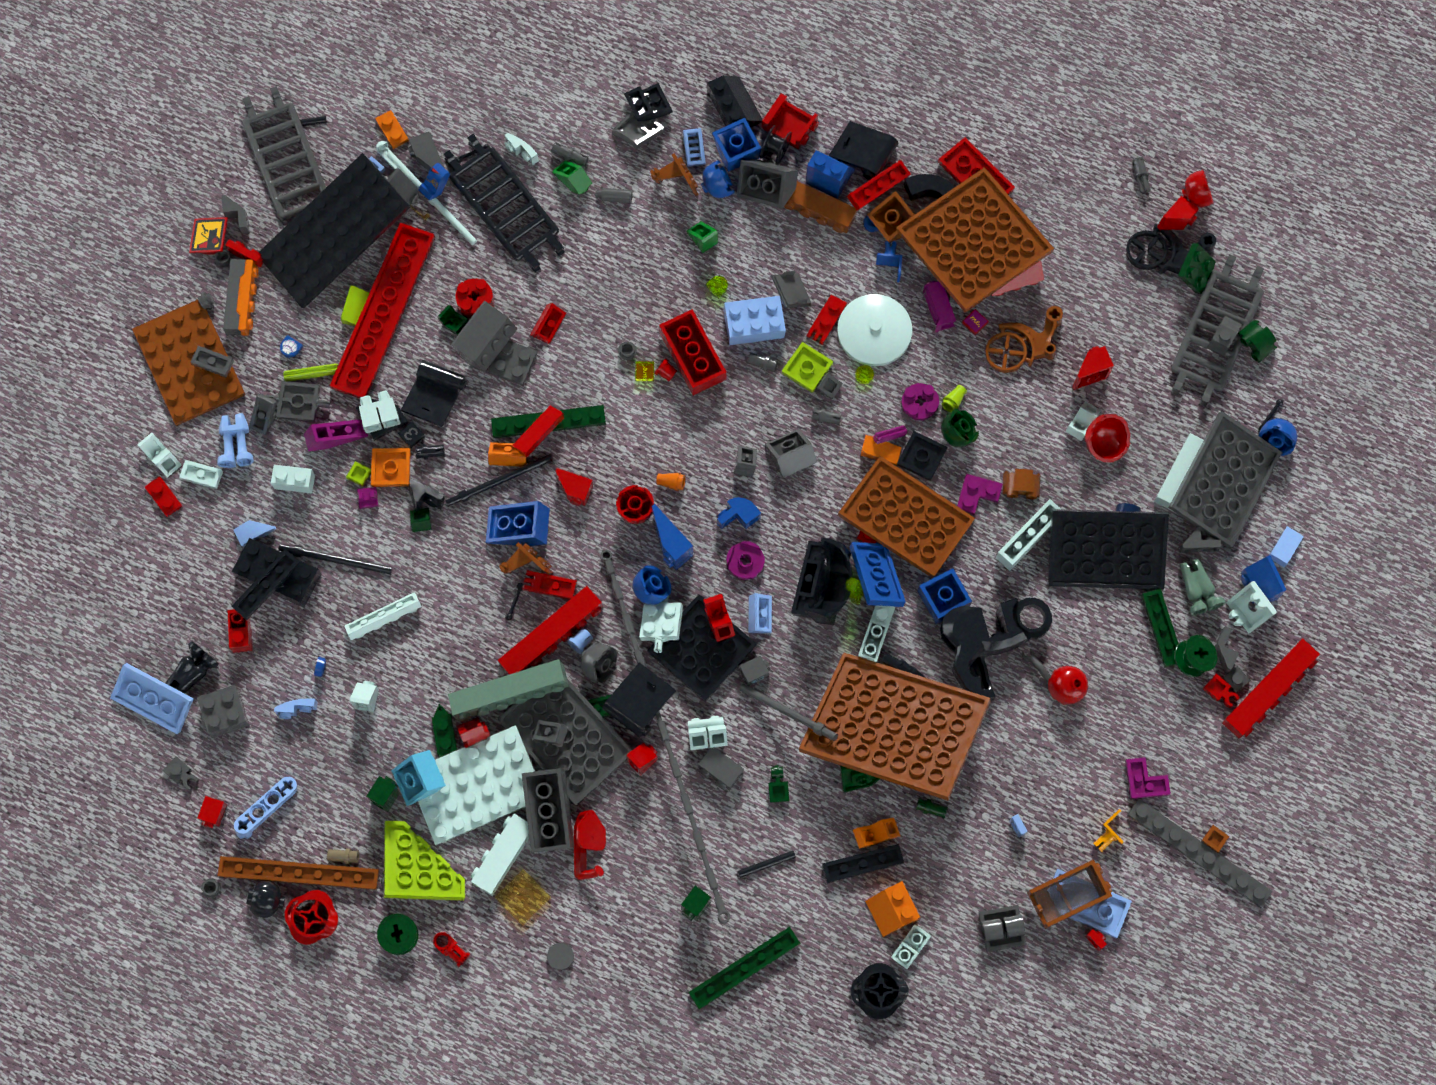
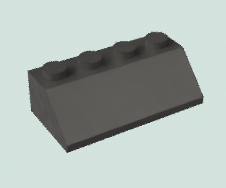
M565 767L521 773L531 853L574 847Z

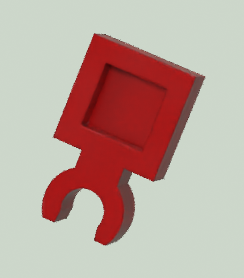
M1217 673L1203 688L1217 702L1222 698L1224 705L1228 708L1233 706L1229 702V698H1233L1236 701L1240 698L1238 694L1228 691L1231 685Z

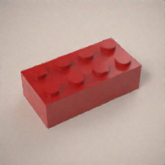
M693 309L659 325V333L693 396L726 380L727 372Z

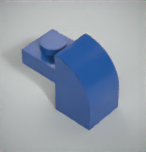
M741 497L733 498L727 501V508L729 510L724 509L718 514L717 525L722 530L737 518L742 526L747 529L761 518V512L750 500Z

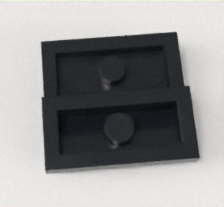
M659 83L643 90L639 86L624 93L637 121L652 120L673 113Z

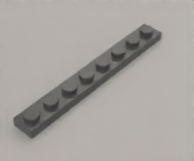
M1141 799L1136 801L1127 816L1258 907L1262 908L1272 893V890Z

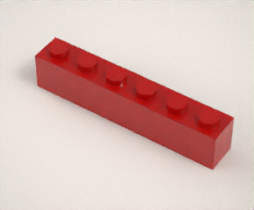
M588 586L584 587L499 658L498 663L508 675L529 669L532 666H538L543 661L542 657L547 653L548 655L552 654L558 648L557 645L560 642H566L572 637V632L583 628L590 617L594 618L599 615L603 607L602 602Z
M1302 638L1227 716L1222 724L1238 739L1243 735L1247 737L1254 730L1253 724L1255 722L1260 724L1267 716L1265 712L1269 708L1273 710L1280 703L1278 698L1281 695L1285 697L1293 689L1291 684L1294 681L1299 683L1305 676L1303 672L1307 668L1311 670L1319 662L1316 658L1320 653Z

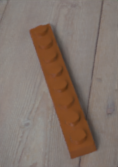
M220 856L217 876L377 890L380 870Z

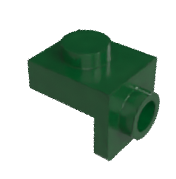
M448 305L437 317L444 328L457 336L469 321L468 318L457 313L451 305Z

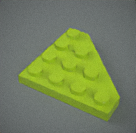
M385 821L384 898L464 901L465 879L460 874H457L442 856L437 855L420 835L417 836L405 821Z

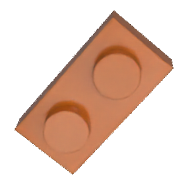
M391 110L375 118L393 149L409 141Z

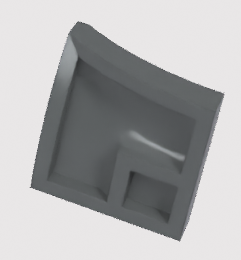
M633 111L612 130L614 136L625 140L635 149L640 148L664 133V127L655 119L637 121Z

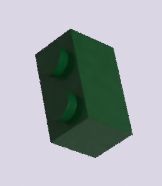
M379 776L366 797L372 804L388 813L401 792L398 790V785L394 780L387 776L385 778Z
M695 885L681 904L682 915L690 921L693 919L698 921L710 905L712 897Z

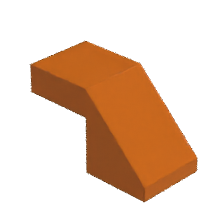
M894 817L882 819L872 825L858 827L853 830L859 849L871 847L901 836Z

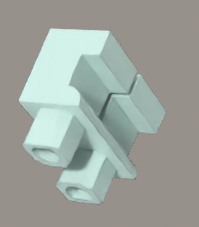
M386 390L377 393L379 398L377 402L372 403L371 397L368 395L360 398L361 406H359L365 433L382 429L378 412L380 413L384 429L401 424L394 401Z
M711 716L709 719L700 720L699 718H694L688 721L690 750L708 748L707 739H709L710 748L728 746L723 717Z

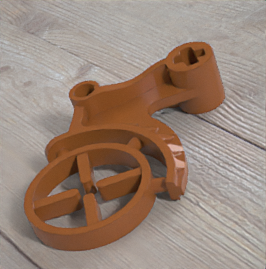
M1051 306L1047 309L1044 331L1041 333L1021 323L1008 322L998 324L1001 333L994 335L986 345L985 355L989 365L998 372L1010 373L1018 370L1024 362L1029 363L1028 367H1032L1034 360L1043 358L1047 360L1054 359L1056 347L1051 341L1057 327L1062 323V309L1058 306ZM1005 330H1012L1018 332L1024 337L1021 338L1017 334L1012 332H1005ZM1006 337V351L1009 349L1010 338L1017 340L1022 345L1024 351L1010 350L1009 355L1023 357L1017 365L1006 368L1007 354H1004L1002 367L995 365L988 353L1003 354V349L989 348L996 339ZM1026 340L1029 342L1030 347H1031V350H1032L1031 359H1029V358L1026 357V356H1027V347H1026V344H1025V341H1026Z

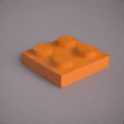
M372 448L371 486L409 487L410 448Z

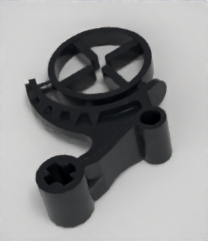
M1154 224L1153 231H1139L1131 236L1127 243L1126 255L1133 266L1142 270H1152L1158 267L1160 275L1166 271L1179 274L1189 250L1184 249L1180 239L1171 230H1159L1157 228L1158 224ZM1158 232L1167 238L1171 246H1167L1165 239ZM1204 233L1196 244H1199L1211 255L1215 249L1216 237L1212 233ZM1140 236L1154 237L1148 244L1147 249L1149 250L1148 255L1158 262L1154 264L1139 263L1146 255V251H1143L1145 245L1136 238ZM1158 241H1160L1164 248L1163 257L1150 250ZM1131 243L1142 250L1135 260L1129 251ZM1172 250L1170 260L1163 266L1162 263L1166 259L1167 251Z

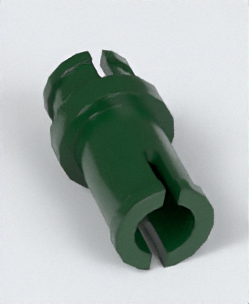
M919 797L916 810L923 811V814L926 815L929 813L944 819L948 807L931 802V799L925 800Z

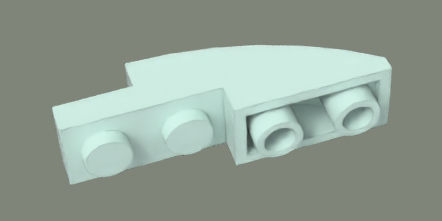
M875 606L858 654L859 657L877 662L895 607Z

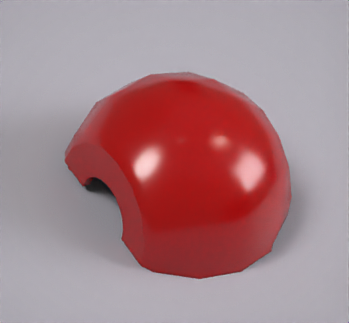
M1103 414L1097 417L1086 430L1085 443L1087 450L1094 458L1102 462H1114L1121 459L1127 453L1131 444L1129 424L1124 418L1116 414Z

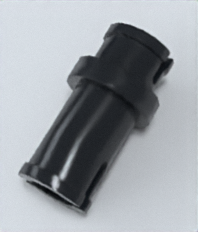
M426 444L423 447H415L416 459L424 458V460H428L429 457H445V451H440L444 450V444L427 446Z

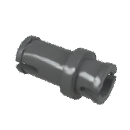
M751 352L747 364L761 367L764 371L770 370L775 372L778 361L771 359L769 356L763 357Z
M813 408L811 420H818L819 423L840 424L841 413L825 411V408Z

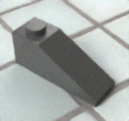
M430 132L409 139V153L411 157L415 156L420 165L428 171L436 163H440L444 167ZM449 178L446 183V186H450Z

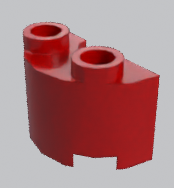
M478 717L456 726L465 748L482 742L490 736L485 722H480Z

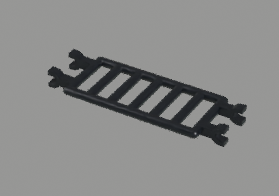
M472 134L467 137L469 145L477 153L472 159L460 165L450 150L443 154L446 162L454 170L450 173L449 178L515 261L524 258L530 268L536 273L541 269L540 263L531 254L536 248L548 242L558 256L565 253L563 250L564 246L555 238V235L559 233V228L495 148L489 146L484 149L475 135ZM489 155L493 157L496 163L467 183L463 184L458 176ZM502 168L507 176L474 198L468 191ZM510 182H513L518 188L487 211H484L480 206L481 202ZM523 195L529 203L497 225L491 220V216ZM534 208L539 215L538 218L509 238L503 235L501 230ZM545 222L550 228L548 232L519 252L514 249L513 243Z

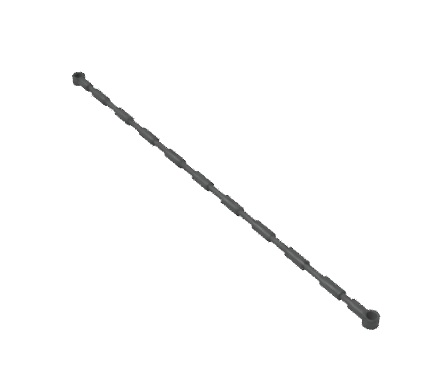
M603 550L600 559L605 563L607 573L611 577V585L623 614L622 619L634 648L637 664L640 662L646 667L642 652L639 650L634 635L635 630L630 615L627 614L619 581L615 577L616 572L612 563V553L609 550ZM607 554L610 557L604 558L603 555ZM658 712L656 715L657 726L670 758L669 763L681 792L680 797L693 829L692 834L706 869L705 874L710 889L713 890L715 896L714 901L718 911V921L721 924H726L730 920V913L726 911L722 897L719 895L718 884L705 853L706 848L702 835L698 831L693 816L694 811L681 779L682 774L677 759L673 755L665 722L662 721L660 712ZM725 914L728 919L722 920L720 915Z

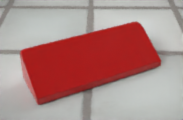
M550 405L512 447L527 458L564 419V413Z

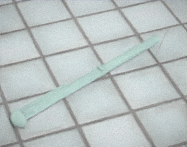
M378 142L376 151L394 170L399 168L419 189L422 183L389 150L388 142ZM437 198L428 201L431 205L435 206L471 245L477 242Z

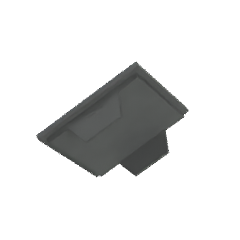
M786 271L783 274L771 275L785 308L812 306L799 274L795 273L796 271Z

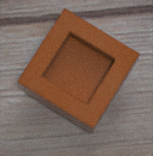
M1212 825L1201 842L1218 853L1230 836Z

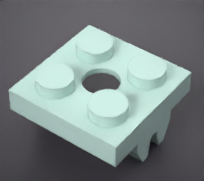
M1255 581L1249 583L1226 602L1232 610L1228 617L1230 619L1235 618L1234 625H1243L1248 634L1277 613ZM1250 601L1255 602L1257 604L1255 606V608L1257 609L1256 612L1250 610Z

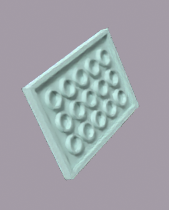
M515 725L489 736L486 740L468 748H461L436 759V765L446 786L435 794L418 801L435 845L525 808L521 773L534 772L535 770L517 726Z

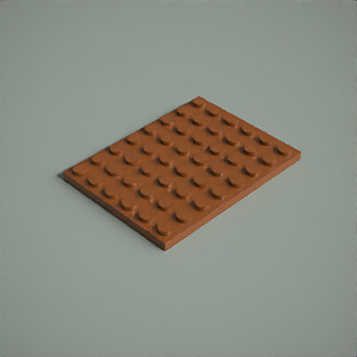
M843 653L812 721L820 722L826 725L827 729L837 733L838 738L836 741H833L823 735L819 736L808 727L800 744L799 752L949 801L991 701L989 697Z

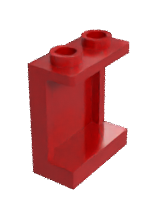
M781 93L763 118L761 128L769 132L776 125L775 135L783 139L789 132H792L789 144L799 150L801 145L805 146L808 142L809 133L817 129L819 125L818 114L814 113L812 116L787 102V96Z

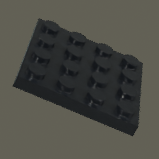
M698 594L682 612L679 640L663 642L661 653L659 651L658 653L654 652V642L647 652L706 702L752 652L757 643L734 624L735 636L717 642L705 612L704 598Z

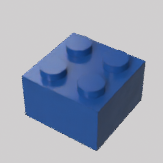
M953 568L919 585L917 591L936 624L942 622L944 616L951 609L960 606H970L972 603L971 598Z

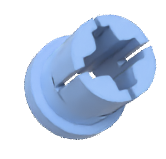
M581 628L567 642L571 648L581 654L593 637L586 629Z

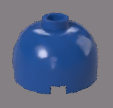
M717 160L708 165L703 171V183H701V186L705 193L709 192L715 198H725L734 194L735 190L731 191L732 181L724 166L719 167L718 164L721 162Z
M1281 418L1267 421L1262 426L1258 435L1282 452L1280 456L1290 454L1294 450L1298 438L1294 425Z
M645 566L635 575L632 583L635 596L647 605L659 604L672 592L669 578L667 576L664 577L660 573L662 570L655 566Z

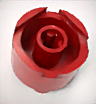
M472 278L458 284L455 299L458 310L464 317L470 320L484 301L494 307L492 289L484 279Z

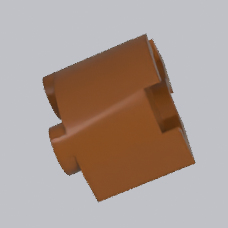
M1015 469V473L1005 471L1003 473L1002 494L1007 495L1009 498L1026 495V499H1037V497H1040V473L1035 475L1033 470Z

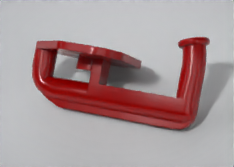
M594 810L583 811L577 816L574 825V876L578 880L602 877L604 874L602 867L599 865L595 866L594 869L587 870L586 850L601 851L605 848L606 829Z

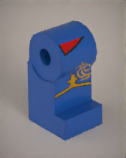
M436 163L429 170L424 183L420 185L418 190L428 200L436 198L442 194L450 172L440 163Z

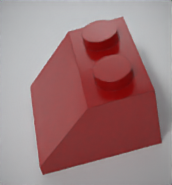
M1095 346L1088 350L1072 386L1073 390L1109 377L1114 365L1105 346L1100 348Z

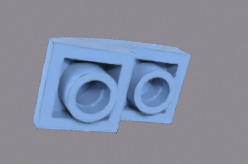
M310 698L292 700L275 707L274 712L279 715V718L291 719V716H297V709L304 713H311V710H317L318 702L316 699Z

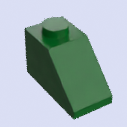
M566 160L552 171L570 191L578 195L585 193L592 184L582 166Z

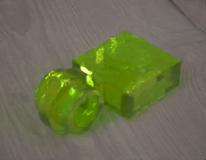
M851 577L850 580L846 581V590L851 592L849 596L851 602L859 606L864 592L860 581Z

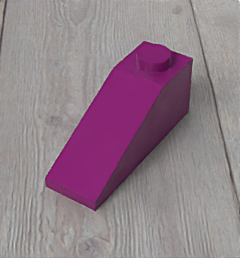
M362 419L312 424L304 433L308 451L325 450L368 437V433H365Z

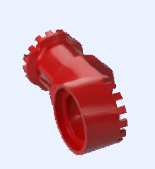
M439 932L433 938V944L436 949L455 961L458 968L470 956L469 952L466 953L457 945L458 942L445 932ZM438 937H447L448 944L445 947H439L437 945Z

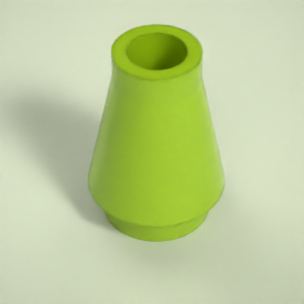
M957 385L954 390L942 399L941 405L946 411L952 412L959 408L967 392L965 387Z

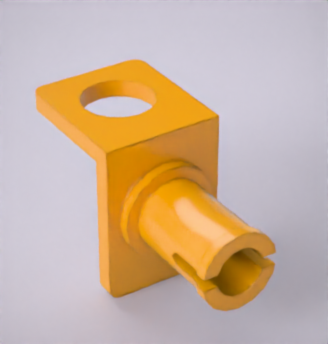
M1120 809L1103 824L1106 832L1093 842L1096 847L1104 842L1098 848L1101 852L1114 840L1120 844L1124 843L1107 825L1121 812Z

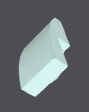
M505 134L506 142L504 144L509 152L513 151L516 156L521 153L526 162L530 161L532 165L539 161L538 154L525 141L512 134Z
M914 924L891 958L908 969L931 935Z

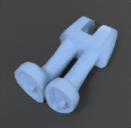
M243 413L235 415V425H231L229 415L221 417L219 434L223 436L224 454L217 459L219 467L233 468L236 467V462L241 467L251 465L254 462L253 455L247 451L245 434L249 433V428ZM235 436L237 439L238 451L236 459L234 455L233 437Z

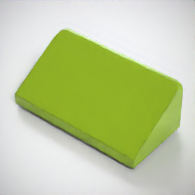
M350 285L341 315L343 324L356 326L369 292Z

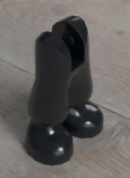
M193 641L188 644L191 654L181 659L174 672L165 682V684L171 687L180 683L177 690L184 694L206 675L209 668H216L219 665L215 659ZM202 658L201 663L199 665H196L197 662Z

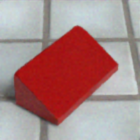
M553 303L547 304L530 335L550 344L566 312Z

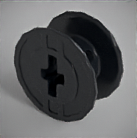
M774 125L764 141L760 159H763L767 152L777 156L775 164L779 165L788 149L792 132H789L783 139L775 135L777 126Z

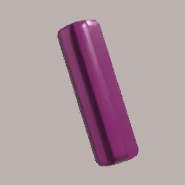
M904 425L877 432L873 439L876 444L904 437L908 431Z

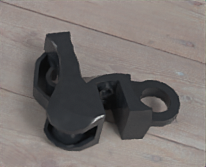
M1034 597L1018 601L1017 598L1000 603L996 615L1001 632L994 633L991 637H989L982 608L960 606L951 609L944 616L940 627L941 640L955 653L952 672L963 690L989 697L990 701L995 699L996 696L989 679L985 657L1011 651L1031 639L1036 640L1043 637L1051 627L1052 613L1048 605L1042 600ZM1026 608H1035L1041 612L1043 624L1036 629L1027 628L1020 620V613Z

